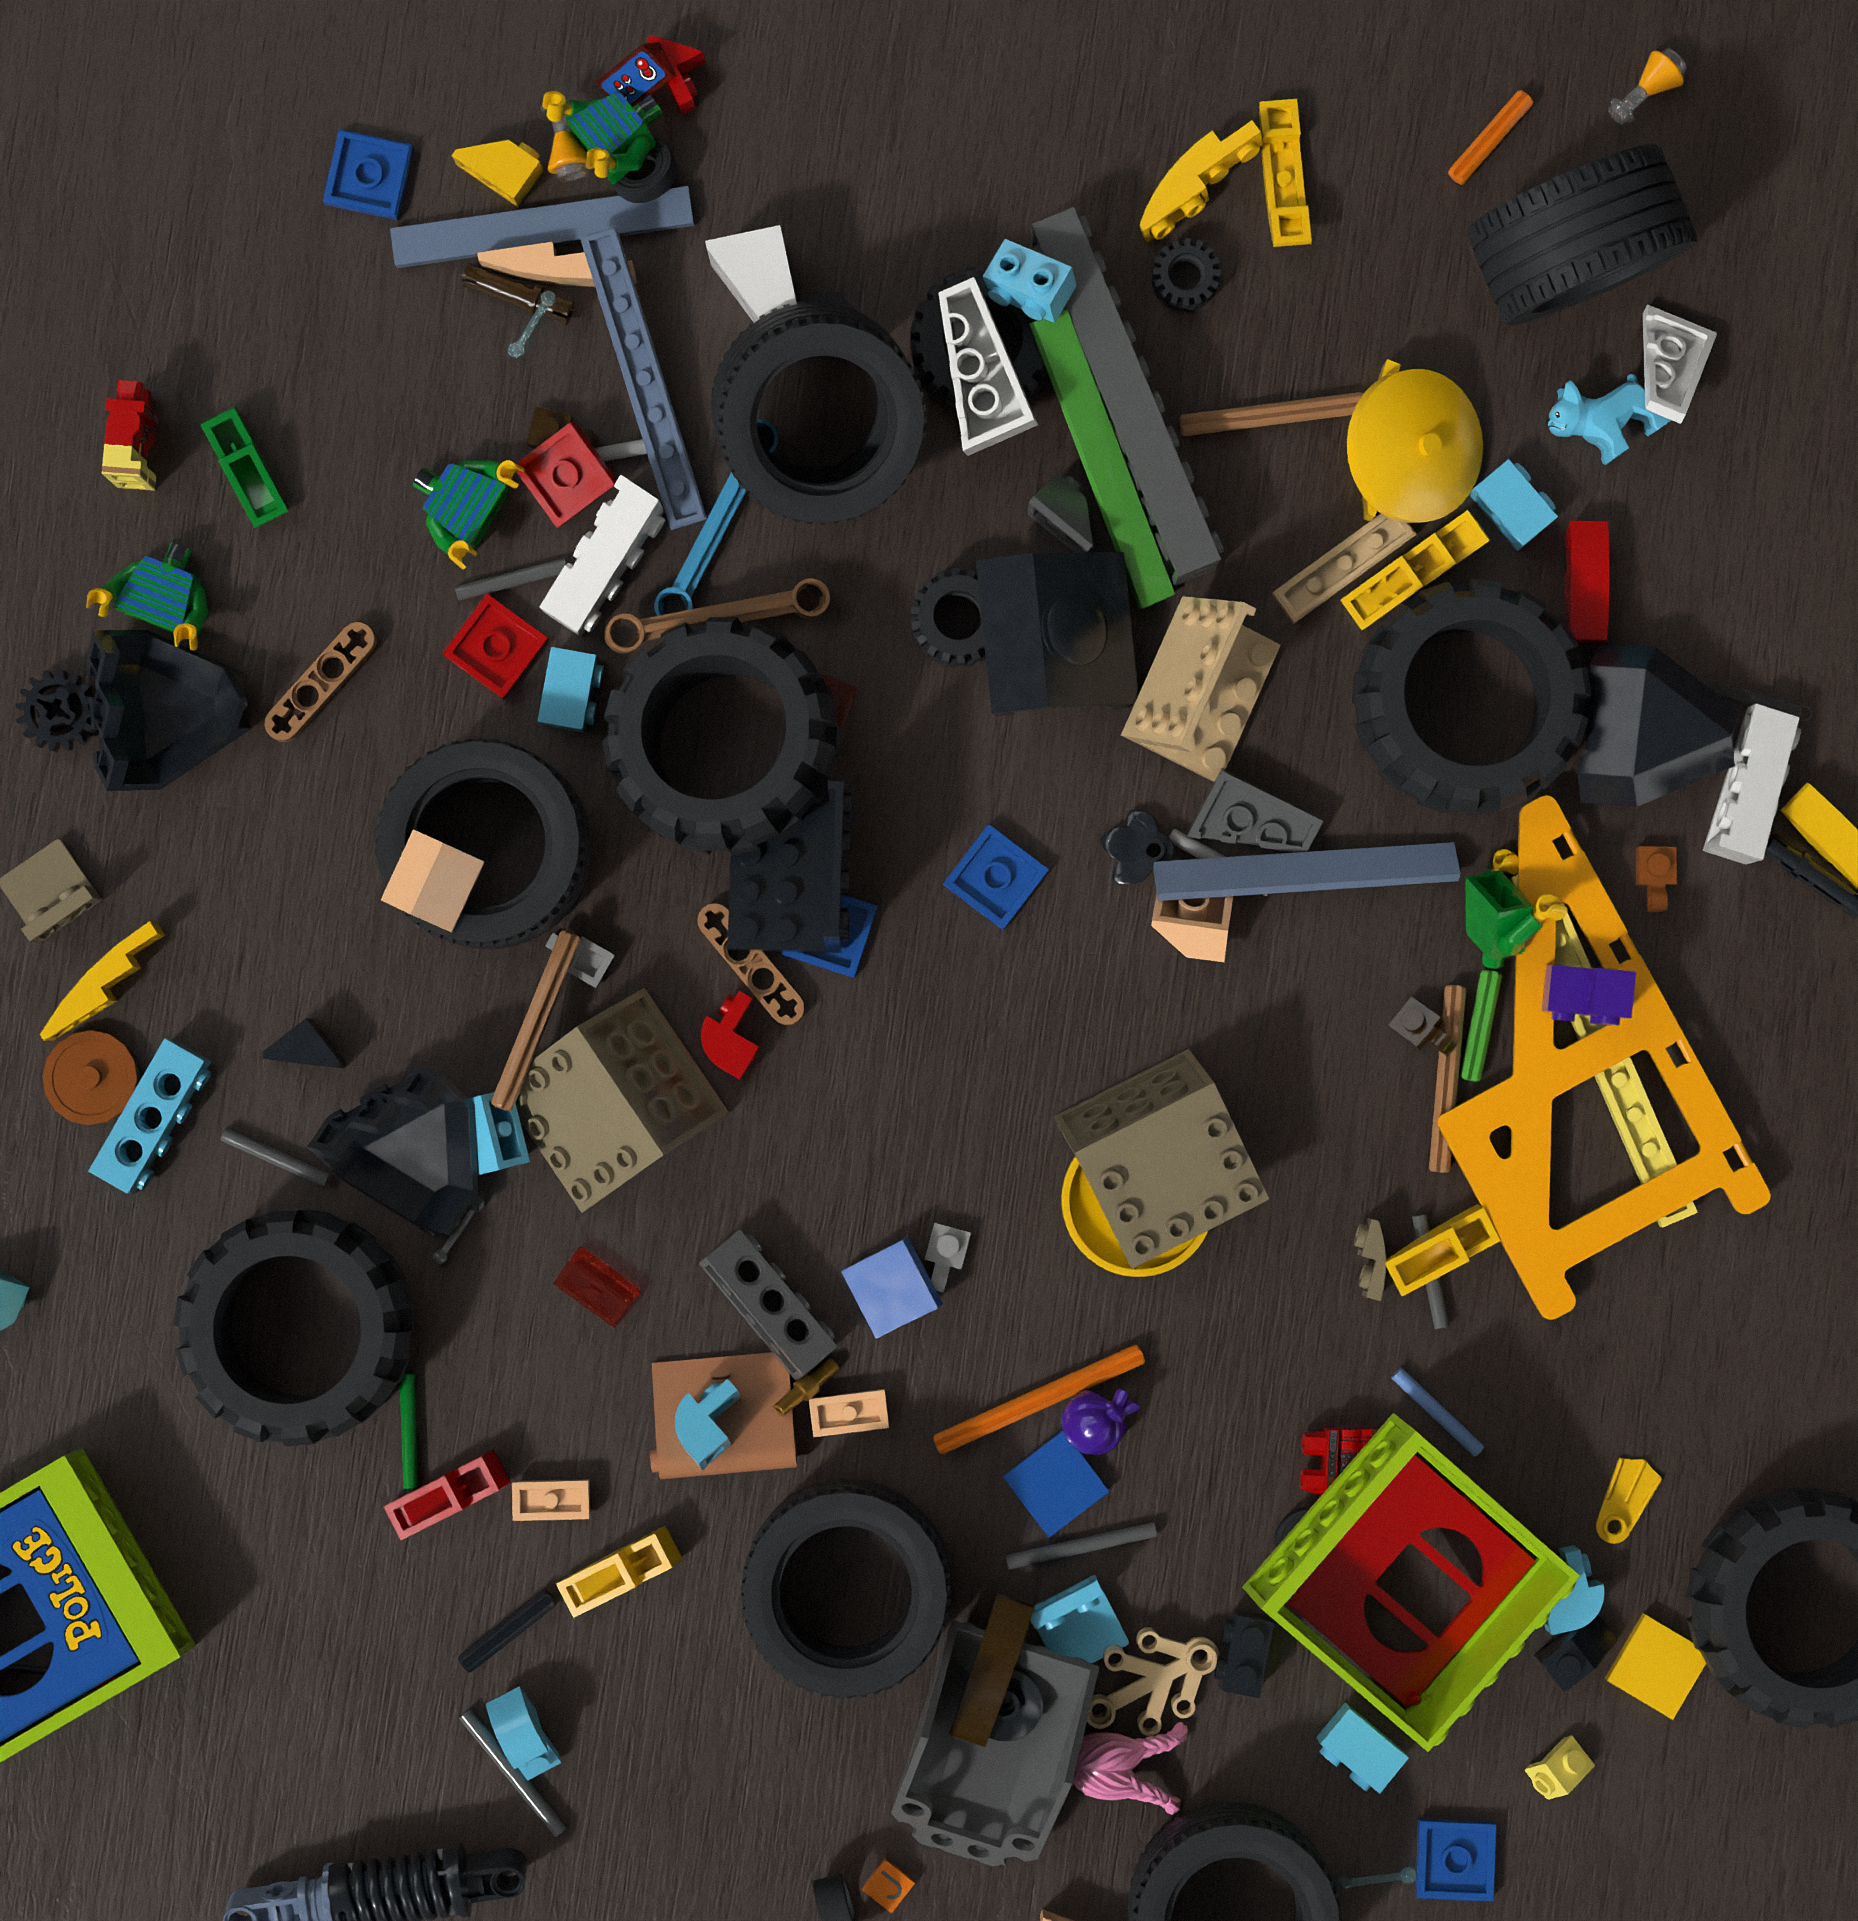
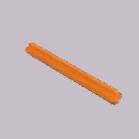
M1132 1345L935 1434L933 1440L940 1454H945L1074 1396L1081 1391L1145 1363V1357L1138 1345Z

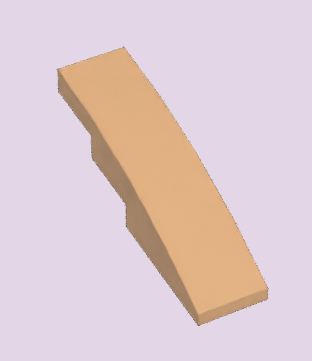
M553 242L477 253L482 268L521 280L552 285L595 287L585 253L557 256ZM632 260L628 261L634 283L637 284L635 268Z

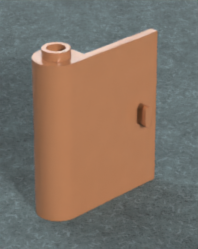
M772 1352L652 1363L657 1449L650 1450L652 1473L659 1472L660 1480L798 1467L793 1411H789L782 1417L773 1407L777 1401L791 1391L790 1373ZM729 1377L727 1379L738 1390L741 1398L715 1419L714 1422L728 1437L731 1446L704 1470H701L685 1451L678 1439L675 1430V1414L678 1405L687 1393L699 1404L703 1400L701 1395L709 1386L717 1381L722 1384L727 1380H714L712 1378Z

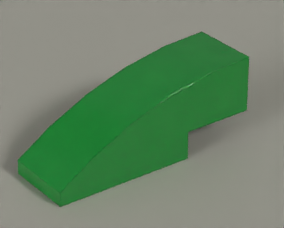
M236 405L201 421L200 425L218 457V462L254 528L288 512L289 510Z

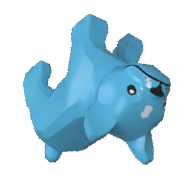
M1629 374L1627 382L1597 399L1582 396L1575 384L1569 380L1565 383V389L1560 388L1557 391L1558 401L1549 412L1547 423L1549 430L1555 436L1570 437L1578 435L1582 436L1587 442L1594 444L1601 450V461L1606 465L1629 449L1621 429L1630 418L1643 423V431L1647 436H1650L1671 420L1645 409V388L1639 385L1634 374Z

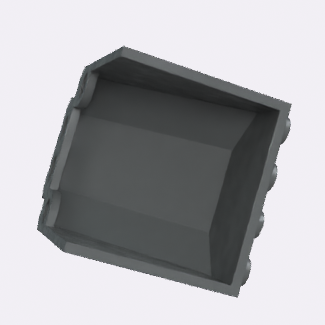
M952 1620L942 1646L891 1814L899 1822L909 1823L912 1826V1836L920 1844L936 1847L964 1858H971L990 1866L1005 1865L1007 1858L1010 1857L1020 1858L1024 1862L1038 1860L1073 1783L1100 1666L1088 1663L1079 1657H1069L1053 1652L1044 1646H1034L1023 1642L1014 1668L1029 1675L1038 1685L1043 1699L1041 1718L1034 1730L1025 1737L1014 1741H997L989 1738L986 1746L983 1747L949 1735L985 1634V1630L978 1628L974 1624ZM1005 1694L1002 1703H1003V1704H1009V1703H1011V1702H1012L1011 1696L1008 1695V1694Z

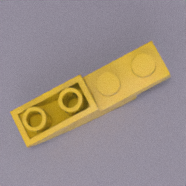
M1253 120L1221 142L1213 131L1209 132L1180 157L1156 188L1139 226L1147 243L1154 238L1159 240L1167 236L1174 229V224L1184 217L1191 218L1200 213L1205 208L1206 202L1209 201L1205 185L1221 181L1228 174L1229 168L1240 161L1242 163L1247 162L1258 154L1263 141L1261 131Z

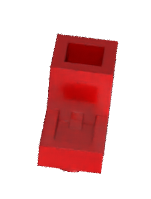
M741 991L738 992L736 997L729 994L718 1012V1014L723 1016L720 1023L706 1016L701 1030L702 1045L708 1058L716 1066L739 1080L743 1078L761 1048L735 1032L754 1000Z

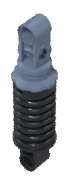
M455 1843L454 1846L438 1849L437 1852L433 1849L428 1850L425 1854V1861L423 1854L418 1851L411 1854L410 1860L406 1854H399L396 1857V1864L391 1856L382 1858L381 1864L377 1858H371L368 1860L367 1866L362 1860L338 1864L331 1862L324 1865L322 1877L311 1879L310 1876H302L298 1881H282L266 1886L241 1888L234 1891L229 1897L223 1921H422L423 1918L427 1921H432L438 1916L442 1919L452 1916L467 1918L471 1916L472 1903L503 1898L509 1899L518 1896L525 1887L528 1863L526 1856L514 1848L467 1855L462 1843ZM513 1871L516 1873V1875L507 1876L504 1875L502 1872ZM236 1911H244L247 1912L249 1915L242 1916L238 1914Z

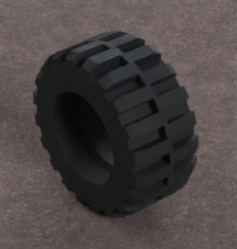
M976 266L965 268L964 274L958 276L954 272L945 276L944 283L939 286L934 284L928 290L927 298L924 302L919 303L910 332L913 368L916 376H919L922 382L923 389L928 395L932 394L936 398L937 404L944 409L948 406L955 409L956 414V398L949 365L950 360L946 345L939 292L972 277L978 282L989 310L1006 318L1016 331L1018 350L1012 364L1028 402L1033 393H1038L1041 389L1044 379L1048 374L1029 323L1037 320L1027 316L1022 309L1013 305L1002 306L994 302L986 290L983 279L985 271L977 272Z

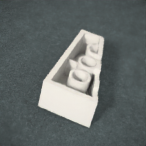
M1759 704L1747 707L1734 749L1735 766L1727 771L1703 851L1743 864L1763 860L1773 819L1777 812L1781 788L1789 773L1790 765H1788L1790 753L1791 750L1796 748L1800 738L1801 729L1797 728L1800 717Z

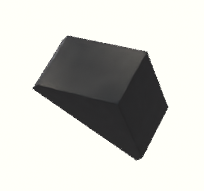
M310 1018L304 1019L264 1050L262 1058L332 1068H344L345 1066L343 1057L315 1021Z

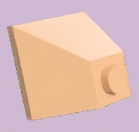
M1156 893L1151 926L1187 958L1224 962L1233 896L1158 901Z

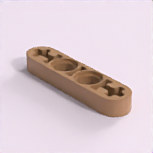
M354 622L347 625L267 714L264 725L270 737L280 742H289L298 737L373 653L377 645V637L372 628L364 623ZM366 631L367 634L364 639L368 644L364 648L356 646L349 653L356 657L352 663L344 654L336 651L340 645L346 651L354 642L350 637L353 632L362 634ZM330 658H339L343 662L344 671L338 678L331 679L324 674V664ZM305 686H314L319 694L316 704L310 707L302 706L298 699L300 690ZM291 701L296 709L305 713V716L300 719L295 714L288 722L292 727L288 733L281 730L277 734L275 730L278 725L275 719L278 716L285 719L290 715L292 710L286 706Z
M716 903L703 907L698 915V926L701 932L779 1024L793 1025L799 1022L804 1013V1003L801 997L763 951H750L746 959L742 961L733 960L728 954V937L722 945H719L716 939L722 937L720 932L715 927L709 930L705 927L708 923L707 913L712 911L717 915L722 912L725 917L721 922L728 930V909ZM760 968L769 969L774 975V983L767 990L757 989L752 983L753 974ZM781 983L786 987L785 991L780 992L782 997L788 1002L793 999L797 1002V1005L794 1007L797 1014L793 1018H790L787 1014L783 1017L778 1015L777 1012L781 1007L774 998L770 1004L764 1000V997L773 994Z

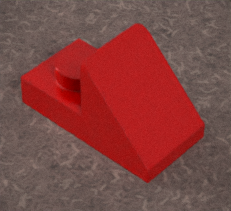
M654 35L646 38L649 50L656 64L665 72V77L663 78L681 115L683 116L695 110L692 97L698 95L690 76L688 74L681 75L706 62L704 53Z

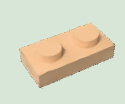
M885 1389L813 1397L809 1400L813 1437L889 1428Z
M590 1479L513 1481V1521L590 1519Z

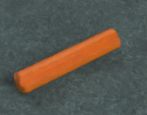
M1517 91L1451 166L1448 175L1456 183L1464 184L1531 108L1533 99L1524 91Z

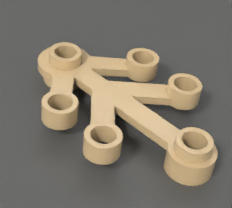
M1151 1627L1141 1629L1137 1634L1136 1641L1143 1652L1154 1653L1159 1651L1178 1658L1166 1665L1125 1654L1124 1650L1117 1645L1107 1647L1103 1652V1661L1109 1670H1124L1144 1677L1108 1696L1102 1694L1093 1695L1087 1719L1089 1725L1097 1729L1110 1726L1115 1719L1117 1709L1152 1691L1147 1709L1140 1713L1137 1724L1142 1734L1146 1736L1158 1734L1162 1727L1160 1718L1172 1681L1185 1673L1186 1676L1182 1690L1173 1696L1171 1707L1177 1717H1190L1195 1711L1194 1699L1202 1675L1208 1674L1216 1668L1219 1656L1216 1644L1209 1638L1194 1637L1187 1643L1161 1637ZM1147 1635H1153L1155 1641L1152 1645L1146 1646L1142 1644L1143 1638ZM1200 1649L1206 1651V1655L1202 1660H1195L1193 1658L1195 1651ZM1113 1653H1119L1122 1657L1118 1663L1112 1664L1108 1662L1109 1656ZM1181 1700L1190 1702L1186 1710L1177 1709V1704ZM1098 1703L1105 1705L1102 1713L1095 1714L1092 1712L1094 1705ZM1154 1718L1156 1724L1152 1728H1145L1143 1723L1146 1719Z

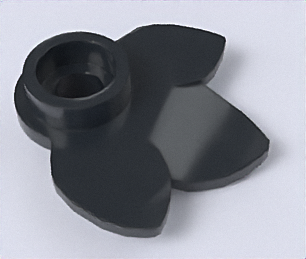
M1140 810L1129 811L1127 827L1111 829L1100 838V843L1104 850L1113 859L1118 860L1112 874V880L1119 884L1129 885L1143 882L1153 870L1154 862L1172 861L1175 854L1172 840L1167 835L1159 832L1156 819L1147 812ZM1153 844H1159L1161 853L1158 857L1152 858L1149 855V848Z

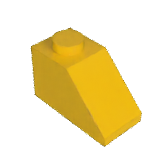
M510 140L456 149L452 154L457 166L517 207H519L544 171L540 161L537 160L540 155L523 142L517 146Z

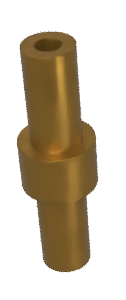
M829 1358L810 1375L805 1374L793 1383L794 1388L773 1405L775 1411L783 1417L801 1401H809L820 1391L819 1387L839 1371L837 1363Z

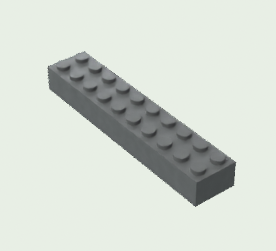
M1072 207L1031 224L1029 242L1033 251L1069 265L1073 269L1077 286L1063 310L1067 309L1162 561L1171 583L1175 587L1214 571L1221 560L1220 553H1223L1224 549L1217 532L1213 531L1210 533L1205 518L1209 517V513L1201 496L1195 498L1192 491L1191 483L1194 482V477L1187 461L1180 462L1176 448L1180 447L1175 430L1172 425L1166 427L1164 424L1162 413L1165 412L1162 399L1157 390L1151 392L1147 378L1150 377V371L1142 355L1137 357L1134 352L1133 342H1136L1132 327L1128 320L1121 321L1118 310L1121 307V302L1117 291L1113 285L1109 287L1106 285L1103 273L1107 270L1099 250L1093 252L1091 249L1089 238L1092 237L1089 224L1085 216L1078 217L1075 208Z

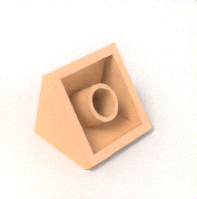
M413 829L381 901L442 929L453 932L485 862Z

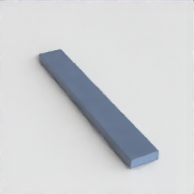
M684 186L670 188L659 198L646 203H632L621 196H613L390 228L395 266L396 268L473 258L478 257L477 253L546 242H553L554 246L581 242L579 236L615 225L620 236L690 227L694 226L689 187Z
M611 226L579 236L670 529L674 530L706 520L707 515L617 226Z
M1454 842L1154 862L1153 866L1158 901L1459 881L1461 874Z

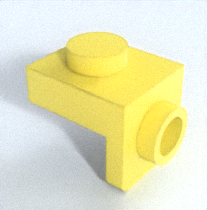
M1571 1735L1564 1737L1542 1761L1530 1764L1525 1771L1532 1779L1535 1789L1544 1795L1546 1799H1553L1568 1795L1595 1765Z

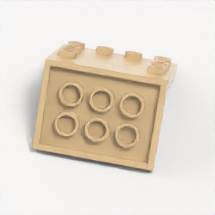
M1182 596L1121 736L1214 782L1221 768L1225 770L1281 646L1242 625L1246 615L1254 616L1256 608L1245 602Z

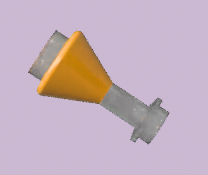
M1668 48L1663 52L1652 51L1638 86L1622 101L1618 98L1611 100V106L1608 108L1611 117L1621 125H1624L1626 122L1631 123L1634 120L1632 111L1648 96L1682 86L1684 82L1683 74L1687 71L1684 61L1677 53Z
M541 106V111L547 112V110ZM563 115L560 121L552 122L555 136L547 168L550 173L557 174V179L560 182L578 180L587 175V152L570 133L568 124L565 121L567 119L565 115Z

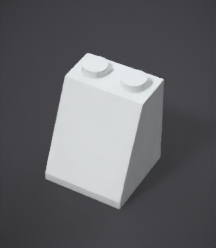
M780 225L705 241L711 266L754 323L760 319L759 316L763 314L766 316L772 313L771 310L775 308L778 310L784 308L783 305L789 304L792 306L797 304Z

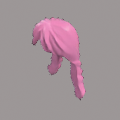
M1178 1722L1167 1734L1148 1736L1145 1739H1132L1118 1733L1091 1732L1084 1735L1073 1779L1074 1785L1085 1795L1096 1799H1137L1160 1805L1165 1808L1167 1813L1173 1815L1175 1812L1180 1811V1799L1170 1796L1160 1787L1154 1786L1150 1782L1138 1780L1132 1769L1142 1759L1149 1758L1154 1754H1160L1163 1751L1168 1752L1175 1746L1180 1745L1181 1742L1188 1740L1187 1725H1184L1183 1722Z

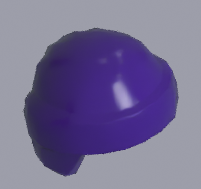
M1120 1388L1117 1389L1111 1401L1095 1392L1084 1390L1075 1398H1072L1065 1407L1061 1416V1427L1067 1442L1073 1448L1084 1454L1101 1455L1110 1452L1118 1446L1126 1434L1124 1418L1140 1409L1136 1402L1128 1401V1393Z

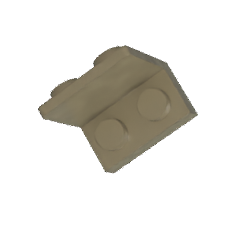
M56 839L0 878L1 889L26 924L21 930L29 942L42 943L103 901L68 848L59 839Z

